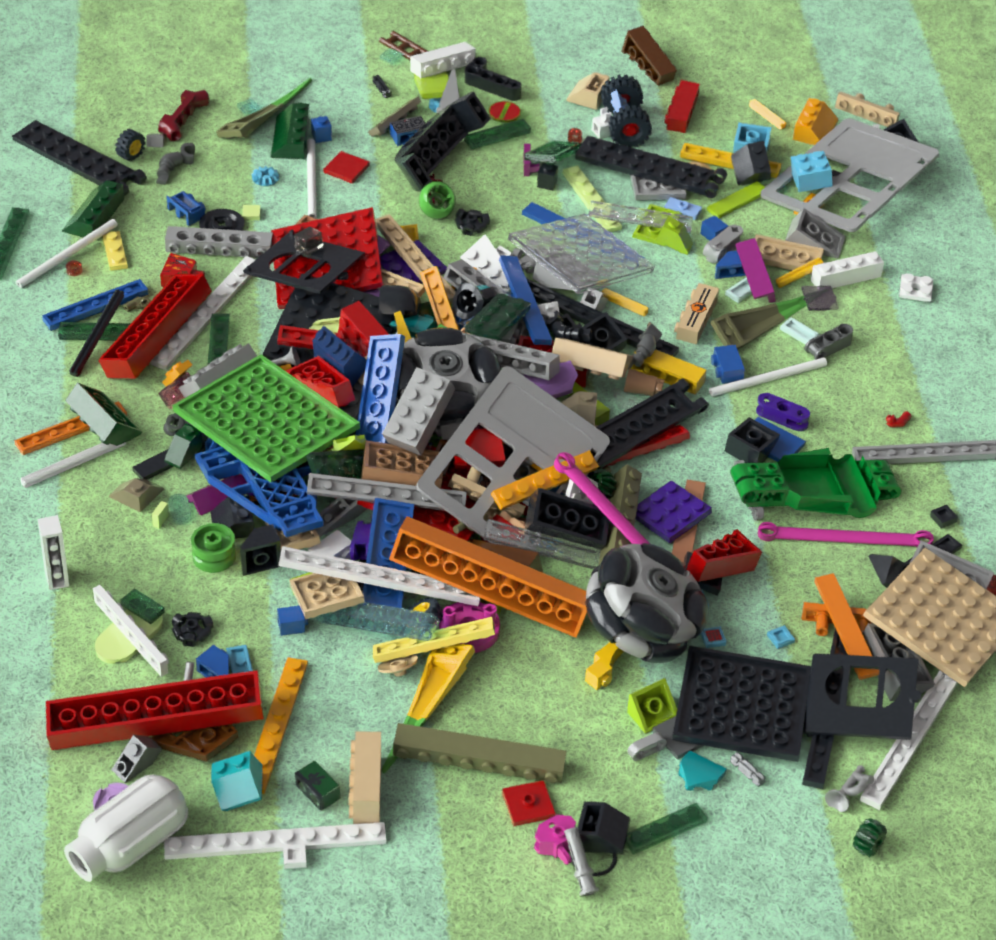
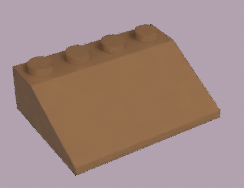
M366 440L361 479L416 486L418 480L439 454V451L425 449L420 456L392 444ZM443 472L435 481V485L440 489L443 479Z

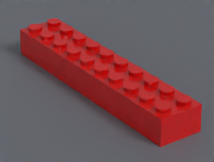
M258 670L45 701L46 736L51 750L131 739L133 735L153 736L264 719Z

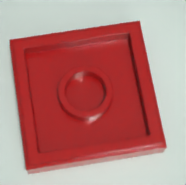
M340 151L323 168V173L353 184L370 166V161Z

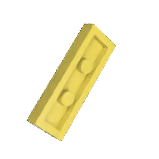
M111 231L104 234L102 237L110 271L127 269L128 264L120 231Z

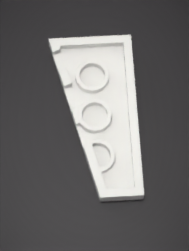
M484 235L460 256V259L477 268L478 272L508 295L512 293L499 262L500 255L487 236Z

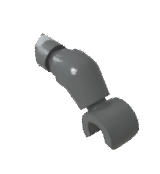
M185 143L181 146L180 152L167 153L160 159L157 171V184L165 185L170 172L182 163L194 164L193 154L195 153V145L193 143Z
M651 322L647 324L644 333L638 336L640 342L637 345L636 353L632 355L633 358L629 368H632L633 365L641 367L645 362L644 359H647L648 356L650 357L656 349V342L661 338L662 332Z

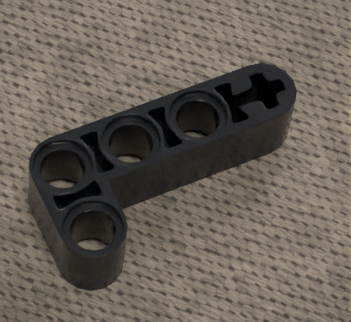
M475 57L465 67L464 82L467 85L511 101L521 99V82L487 70L486 58Z

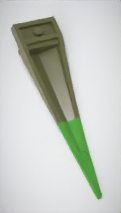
M307 79L270 105L245 117L226 123L216 132L218 137H226L227 139L232 137H248L309 85L312 79Z
M827 290L762 307L727 313L713 319L710 324L724 346L736 345L737 349L824 295Z

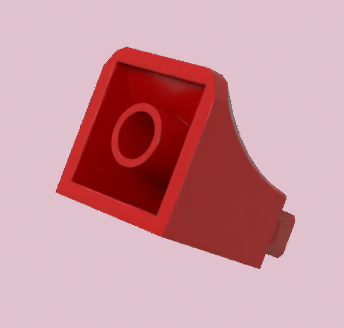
M486 428L473 430L465 441L466 445L497 467H502L505 464L502 440ZM454 456L455 468H466V471H470L472 467L460 457Z

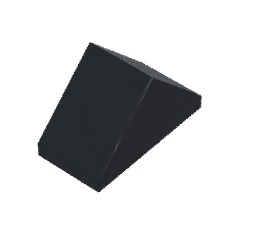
M870 554L868 556L882 585L888 587L903 570L904 562L894 556Z

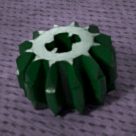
M601 468L593 471L589 478L598 483V489L607 499L609 496H613L612 492L616 490L614 486L617 484L615 476Z
M869 818L864 820L853 837L854 849L864 856H874L883 845L887 829L876 819Z

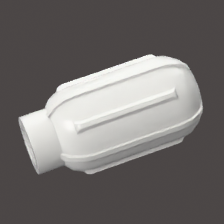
M146 775L138 779L82 821L78 830V838L64 849L67 860L74 871L85 881L89 882L103 871L112 873L123 871L176 833L185 824L188 817L185 797L178 785L164 776Z

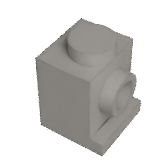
M587 286L580 303L595 310L603 311L608 298L603 297V292Z

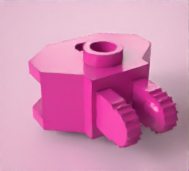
M556 815L540 823L535 834L536 842L534 849L540 855H552L555 859L559 857L564 864H570L572 859L567 853L570 849L564 831L575 828L576 821L572 816ZM551 824H555V825H556V826H554V827H552V828L549 827Z

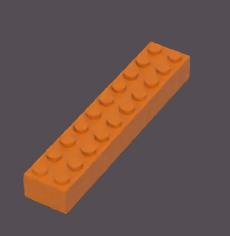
M408 516L399 529L389 560L577 638L587 614L585 605L586 590Z

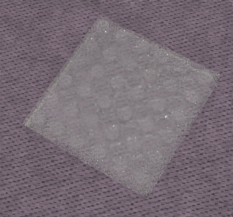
M585 213L509 233L508 237L509 241L577 294L652 273L655 268L647 259L640 256L635 250L627 246L625 242L619 240L613 233L607 231L601 224L595 222Z

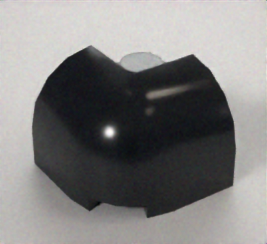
M401 285L381 286L379 314H394L401 311L402 315H421V299L414 289Z

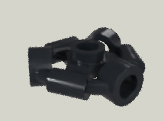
M461 208L456 213L455 223L457 228L462 230L463 235L472 236L473 233H479L486 229L487 225L490 224V218L488 213L482 214L478 210L470 209V211H466Z
M188 612V614L184 615L177 613L172 619L173 627L171 630L176 639L181 640L184 646L195 647L197 642H203L211 634V628H214L210 615L203 616L197 612ZM202 620L204 629L200 627L198 621Z

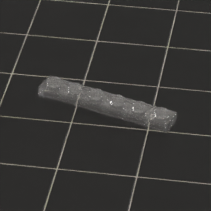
M592 200L588 214L589 217L662 228L668 216L683 223L689 233H691L693 216Z
M488 519L486 522L484 540L539 552V555L589 569H595L599 565L600 549Z

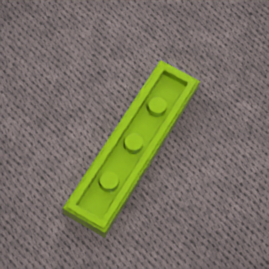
M756 181L707 206V211L721 218L760 198L761 191L765 187Z

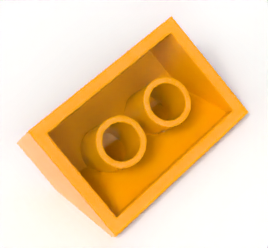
M809 98L795 124L793 140L815 145L835 128L838 118L824 101Z

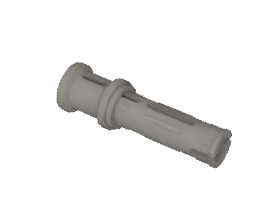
M578 827L565 830L564 833L576 869L574 877L578 879L581 889L580 897L599 892V888L596 887L592 875L594 871L589 867Z

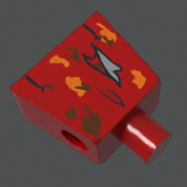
M170 253L160 273L161 287H164L175 274L205 275V271L197 270V263L194 259Z

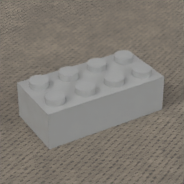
M249 343L244 346L239 344L223 353L224 355L198 370L196 374L183 380L184 385L179 387V390L184 398L257 357Z
M416 367L382 433L386 441L421 456L455 391L451 380Z

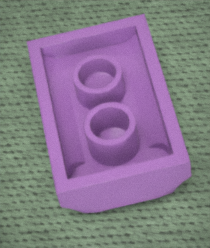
M571 360L560 363L559 373L550 380L522 374L554 398L573 393V385L578 377Z

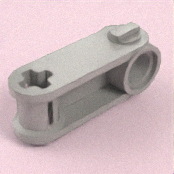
M730 225L710 240L703 250V255L706 256L707 261L718 263L728 251H734L736 249L735 244L741 242L740 236L743 234V228L739 225Z

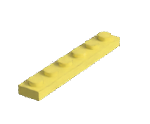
M492 617L376 644L373 645V659L375 663L388 662L400 657H408L438 648H447L450 645L467 643L471 640L488 638L495 635L494 621Z

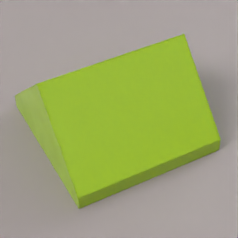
M662 678L629 694L627 713L644 733L652 731L653 727L675 717L677 714V707L666 678Z

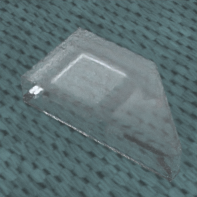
M615 387L613 388L616 405L620 410L626 411L642 402V400Z

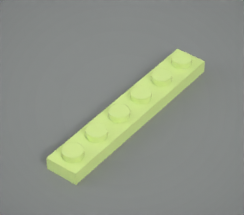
M579 166L563 169L562 174L604 232L607 234L622 230L621 223Z

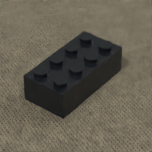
M538 488L529 499L524 531L597 554L606 546L610 520L596 505Z

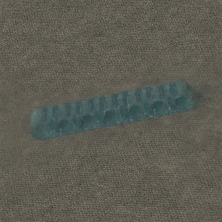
M367 602L315 617L316 621L424 641L432 638L440 624L439 619L431 613Z

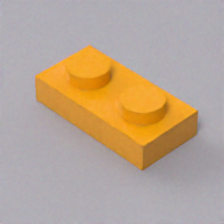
M186 360L184 363L179 361L165 374L166 378L162 381L164 386L168 387L179 379L193 364L189 360Z

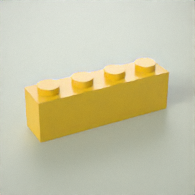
M656 349L650 357L648 356L647 359H644L645 362L641 367L633 365L631 368L638 372L664 379V383L673 385L684 378L690 384L687 392L694 395L705 383L707 371L704 368Z

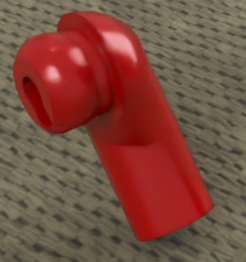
M905 411L899 418H896L894 414L892 416L890 414L886 417V424L891 428L903 427L911 419L912 415L908 411Z

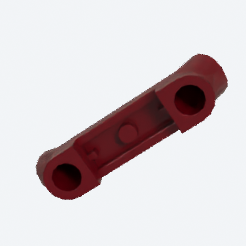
M185 90L181 94V104L172 115L165 114L161 118L158 125L159 133L167 135L170 141L180 140L182 137L180 126L186 123L189 115H193L195 108L208 106V92L206 90L195 92Z

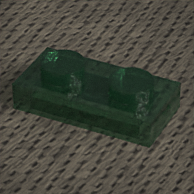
M135 588L120 600L121 606L149 624L155 622L165 613V608Z

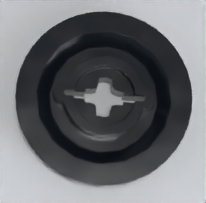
M214 209L201 217L199 226L200 228L243 231L245 221L242 215L234 210Z

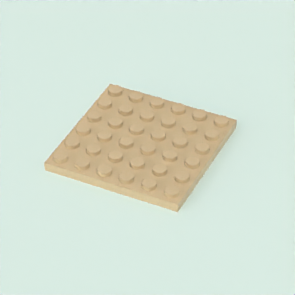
M924 548L863 615L963 687H966L996 652V596L927 548Z

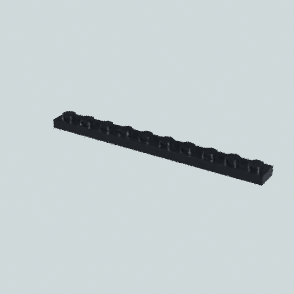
M527 279L530 289L534 293V298L539 304L557 301L559 313L563 315L568 313L572 319L585 325L603 314L598 310ZM611 317L628 339L627 344L637 348L640 342L638 336L642 335L644 331ZM662 339L656 342V350L673 357L679 353V347Z
M835 628L830 654L848 655ZM843 668L835 671L828 678L825 686L828 697L837 705L840 704ZM812 735L802 785L823 789L834 735Z

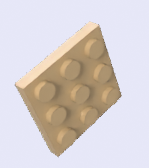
M316 573L289 580L290 587L306 619L315 618L329 612H336L339 609L356 606L365 602L364 595L356 581Z

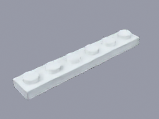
M101 585L93 588L95 603L161 677L168 674L169 660L165 653H161L157 649L155 642L146 637L144 630L141 627H137L132 616L124 612L121 604L113 600L108 590L105 591Z

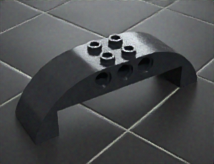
M474 91L457 99L429 119L396 154L395 162L414 191H421L424 186L431 183L432 180L429 174L469 132L483 128L491 119Z

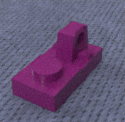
M524 143L523 174L524 176H529L530 172L539 171L540 160H534V150H531V144Z

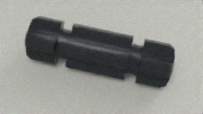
M373 76L372 82L382 93V96L384 98L391 97L392 92L381 76Z

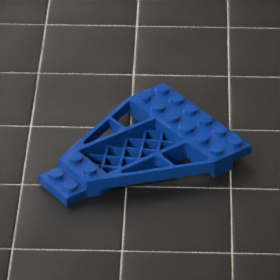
M223 447L195 454V460L209 484L269 525L273 524L275 529L282 531L286 538L324 526L323 519L317 511V495L307 494V485L302 479L303 476L309 475V473L317 474L318 454L313 457V464L291 470L277 479L280 481L279 483H271L268 480L260 479V474ZM242 474L247 484L230 488L220 479ZM288 482V483H292L293 485H292V486H289V485H285V483ZM267 488H271V489H275V490L272 492V491H268ZM280 491H283V492H287V494L284 495V494H280L279 492H280ZM253 493L261 508L242 496V494ZM293 494H296V495H300V497H299V498H297V497H292V495H293ZM274 500H279V501H282V502H281V503H275V502H273V501H274Z

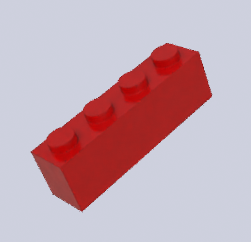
M681 80L679 86H676L675 94L672 96L671 105L668 108V114H666L664 124H667L666 130L686 133L699 96L700 83Z

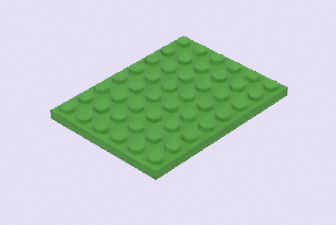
M261 354L172 405L173 411L271 483L332 446L333 440L345 438L360 429L359 421Z

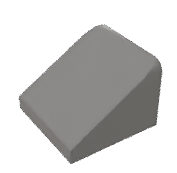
M149 133L146 136V147H163L165 134Z

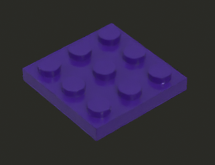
M419 240L414 241L415 245L431 264L438 267L440 274H445L447 267ZM396 250L380 256L382 269L423 284Z
M671 480L637 505L635 519L668 543H672L712 513V507Z

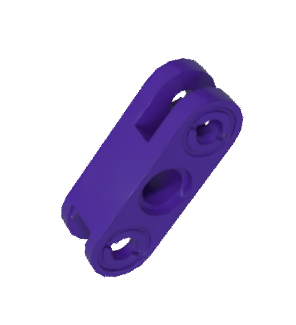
M762 393L758 396L757 401L759 405L756 408V413L759 416L795 431H805L808 428L810 411L807 408L770 393Z
M357 521L350 544L351 560L367 559L371 523L365 524L364 521Z

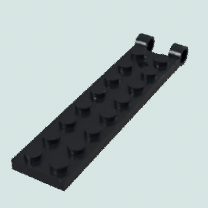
M34 120L12 135L13 141L97 185H101L107 180L123 184L124 196L129 193L126 182L131 180L140 185L147 179L146 174L141 169L135 171L37 120Z
M591 136L585 138L575 154V160L705 195L708 198L716 197L719 191L717 184L724 183L727 178V172L723 168L711 170L706 167H700L688 162L678 161L673 158H667Z
M682 378L673 385L597 426L596 428L610 439L609 445L597 461L599 465L597 470L693 415L702 413L708 408L709 403L703 397L692 402L684 394L690 388V384ZM590 450L591 454L594 457L596 453Z

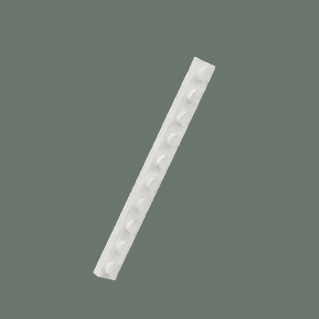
M246 256L190 316L188 321L179 328L178 332L172 336L169 342L159 351V354L151 360L150 364L167 370L252 277L245 274L243 270L256 259Z
M282 546L278 566L474 606L479 605V597L427 575Z
M941 670L933 680L935 683L934 687L927 690L914 711L912 740L896 739L874 774V782L868 784L862 793L861 802L878 810L881 809L957 686L958 682Z
M385 823L169 837L164 841L165 860L280 852L283 851L284 845L305 844V850L386 844Z

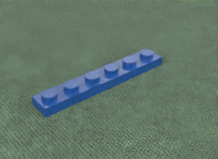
M138 279L44 314L42 319L49 330L52 331L103 312L117 289L124 292V298L120 303L122 305L136 297L148 295V288Z

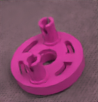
M460 602L454 603L443 609V618L439 622V629L492 617L495 635L488 638L471 640L467 643H459L473 645L475 653L482 652L494 645L499 637L500 620L496 613L497 607L494 604L486 605L479 602L478 606Z

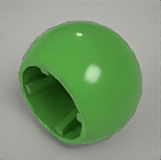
M437 181L427 184L419 195V206L422 212L432 219L447 217L452 213L456 205V196L453 189L443 182ZM432 199L438 201V206L432 203Z

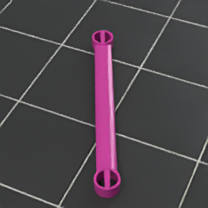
M561 452L557 455L554 461L555 469L560 473L566 474L632 544H650L575 465V459L571 454ZM559 460H566L569 466L562 465Z
M771 522L761 523L757 533L758 537L763 541L786 539L918 547L920 543L918 538L929 539L930 542L928 544L931 545L934 540L933 535L926 530H919L915 534L777 527ZM768 529L774 533L768 535L764 534L761 530Z

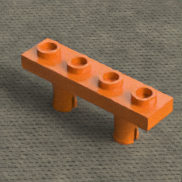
M803 603L801 620L815 621L816 634L818 636H826L828 634V623L833 622L825 604ZM850 607L861 633H863L867 624L872 623L863 616L867 609Z

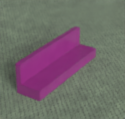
M753 238L736 243L735 246L753 298L759 299L767 296L769 303L776 302L775 292L756 239Z
M242 474L220 480L230 488L236 487L237 484H247ZM210 484L185 497L189 503H194L199 515H204L212 511L228 496Z

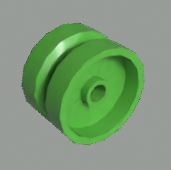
M209 523L200 526L191 536L193 562L200 570L216 573L227 570L233 565L236 559L235 535L230 528L218 523Z

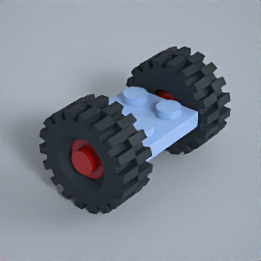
M621 74L617 75L618 78L613 76L611 81L607 80L605 82L606 85L602 86L600 92L604 108L607 107V112L613 114L608 122L610 135L616 144L638 147L639 143L643 145L644 140L648 141V135L651 136L652 133L649 115L640 106V104H643L644 99L640 83L637 79L634 80L633 76L628 78L626 74H624V77H621Z

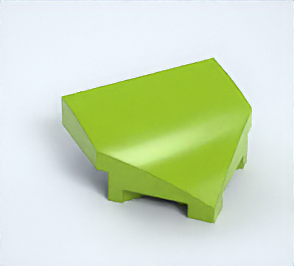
M353 435L333 440L334 448L325 451L326 457L332 458L364 452L365 435Z

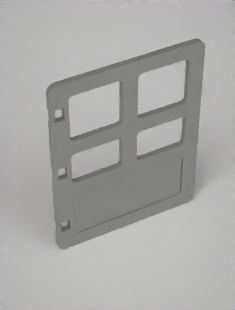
M845 119L805 153L824 151L827 158L849 166L838 176H832L831 187L822 189L806 203L778 193L793 179L791 166H789L761 191V197L796 212H800L805 208L830 225L848 232H855L892 200L900 190L902 191L923 172L929 164L933 163L939 157V150L853 119ZM864 171L891 182L882 191L875 192L849 181ZM839 191L869 201L850 219L820 209L823 204Z
M506 366L502 368L418 480L416 487L420 493L490 543L534 551L544 537L527 533L521 543H515L483 519V516L495 501L491 495L492 491L517 481L513 475L525 459H529L540 468L546 469L554 465L557 455L561 452H567L574 457L592 450L596 453L594 459L597 462L609 445L610 439L602 431L515 369ZM477 425L483 426L513 448V453L502 467H497L466 445V439ZM454 456L460 457L491 480V483L471 509L466 508L435 485V481ZM569 482L562 484L556 493L560 494L563 492L566 494ZM529 499L522 501L527 506L529 505ZM530 535L537 538L533 545L527 542Z

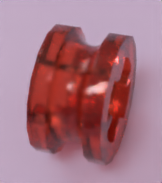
M578 128L570 129L568 131V142L580 144L582 142V131Z
M76 260L68 262L66 264L67 274L70 276L80 275L82 273L81 262Z

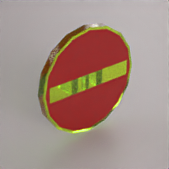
M500 101L489 107L488 114L495 121L508 123L517 120L521 116V109L515 103Z

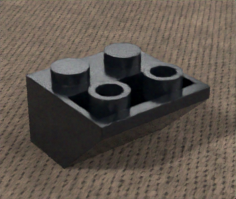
M584 801L578 824V831L584 851L590 853L623 854L631 821L630 817L606 802Z

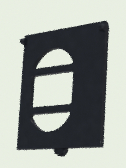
M290 230L288 234L247 266L243 272L247 275L321 294L337 279L347 280L349 276L346 271L363 258L365 252L295 234L294 230ZM292 255L276 270L271 271L269 268L276 259ZM301 256L319 261L300 278L281 274ZM328 263L331 268L325 275L309 279L325 264Z
M813 654L803 734H807V737L817 734L912 740L915 703L921 699V693L916 690L919 660L916 658ZM843 668L840 704L837 705L828 697L825 686L828 678L835 671ZM851 668L879 669L875 707L847 706ZM886 671H890L898 678L901 690L893 703L883 707Z

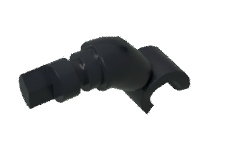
M557 310L554 312L552 319H548L546 315L542 314L547 329L553 333L555 338H565L573 341L592 340L593 332L591 329H574L566 326L563 316Z

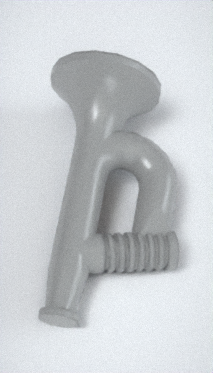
M291 346L287 355L272 360V362L277 366L290 363L297 366L300 364V359L296 348Z
M858 765L857 769L851 774L840 790L833 789L826 793L825 800L827 805L836 808L840 812L846 811L849 808L847 796H855L862 793L868 784L874 782V777L862 774L865 768L862 765Z

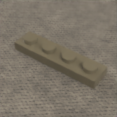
M419 96L409 100L368 131L370 136L373 137L376 134L381 136L387 132V127L390 129V122L398 119L402 120L408 116V111L409 113L415 111L418 108L417 105L422 102Z

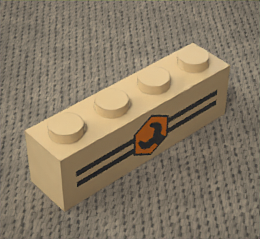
M699 283L697 288L692 290L691 300H687L685 311H682L680 316V322H677L675 325L676 339L697 345L718 301L719 288Z

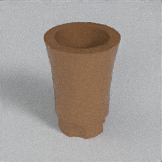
M629 368L623 393L653 396L662 391L664 379Z

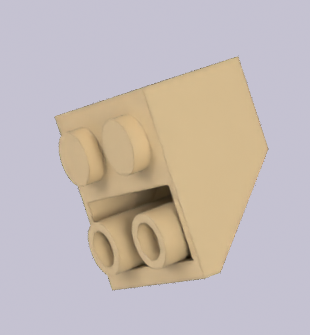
M594 72L581 79L566 101L597 110L602 103L600 93L602 86L606 85L605 82L607 80L610 81V76Z

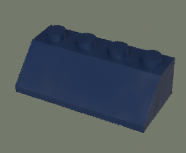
M323 325L313 339L314 358L320 356L348 378L353 387L365 371L367 359L341 337Z

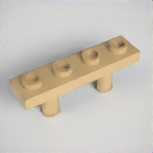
M840 91L837 96L835 105L837 109L886 127L898 122L900 113L893 111L894 106L891 104L882 107L864 100V95L861 93L852 96Z
M471 467L467 478L454 474L448 483V487L452 488V490L467 492L466 495L476 502L486 490L485 487L477 484L481 472L474 467ZM494 501L490 509L500 510ZM517 503L503 510L512 518L518 519L523 514L526 506Z

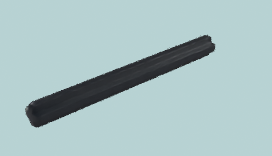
M117 289L113 293L69 370L71 376L78 377L123 300V291Z

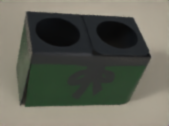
M316 761L295 772L296 786L300 789L298 784L302 782L306 790L303 793L320 811L341 799L340 786L336 788L338 784ZM310 793H312L316 797L319 805H316L313 802V800L310 797Z

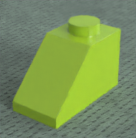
M668 216L656 240L682 254L688 255L693 241L685 225Z

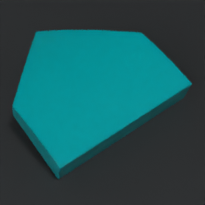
M689 751L680 761L678 775L684 779L686 790L693 791L695 787H703L710 791L713 785L717 784L724 777L727 768Z

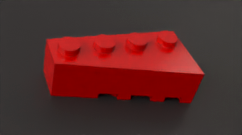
M320 356L286 370L290 375L338 408L347 406L355 400L350 380Z
M736 529L731 535L728 533L724 535L723 539H716L711 545L706 544L694 550L686 571L688 570L698 582L751 572L755 570L762 551Z

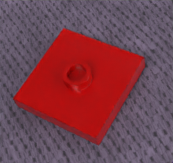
M544 780L502 788V794L513 826L547 820L556 816Z

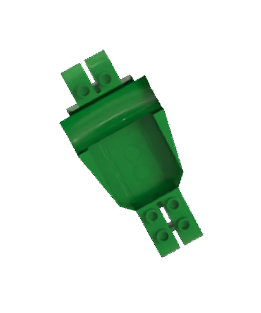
M829 448L783 455L778 462L740 463L734 465L730 470V475L739 496L747 507L790 506L795 510L852 515L855 518H864L875 512L878 501L895 499L902 492L886 460H865L862 455L860 461H855L852 454H845L840 459H834L833 455H830Z

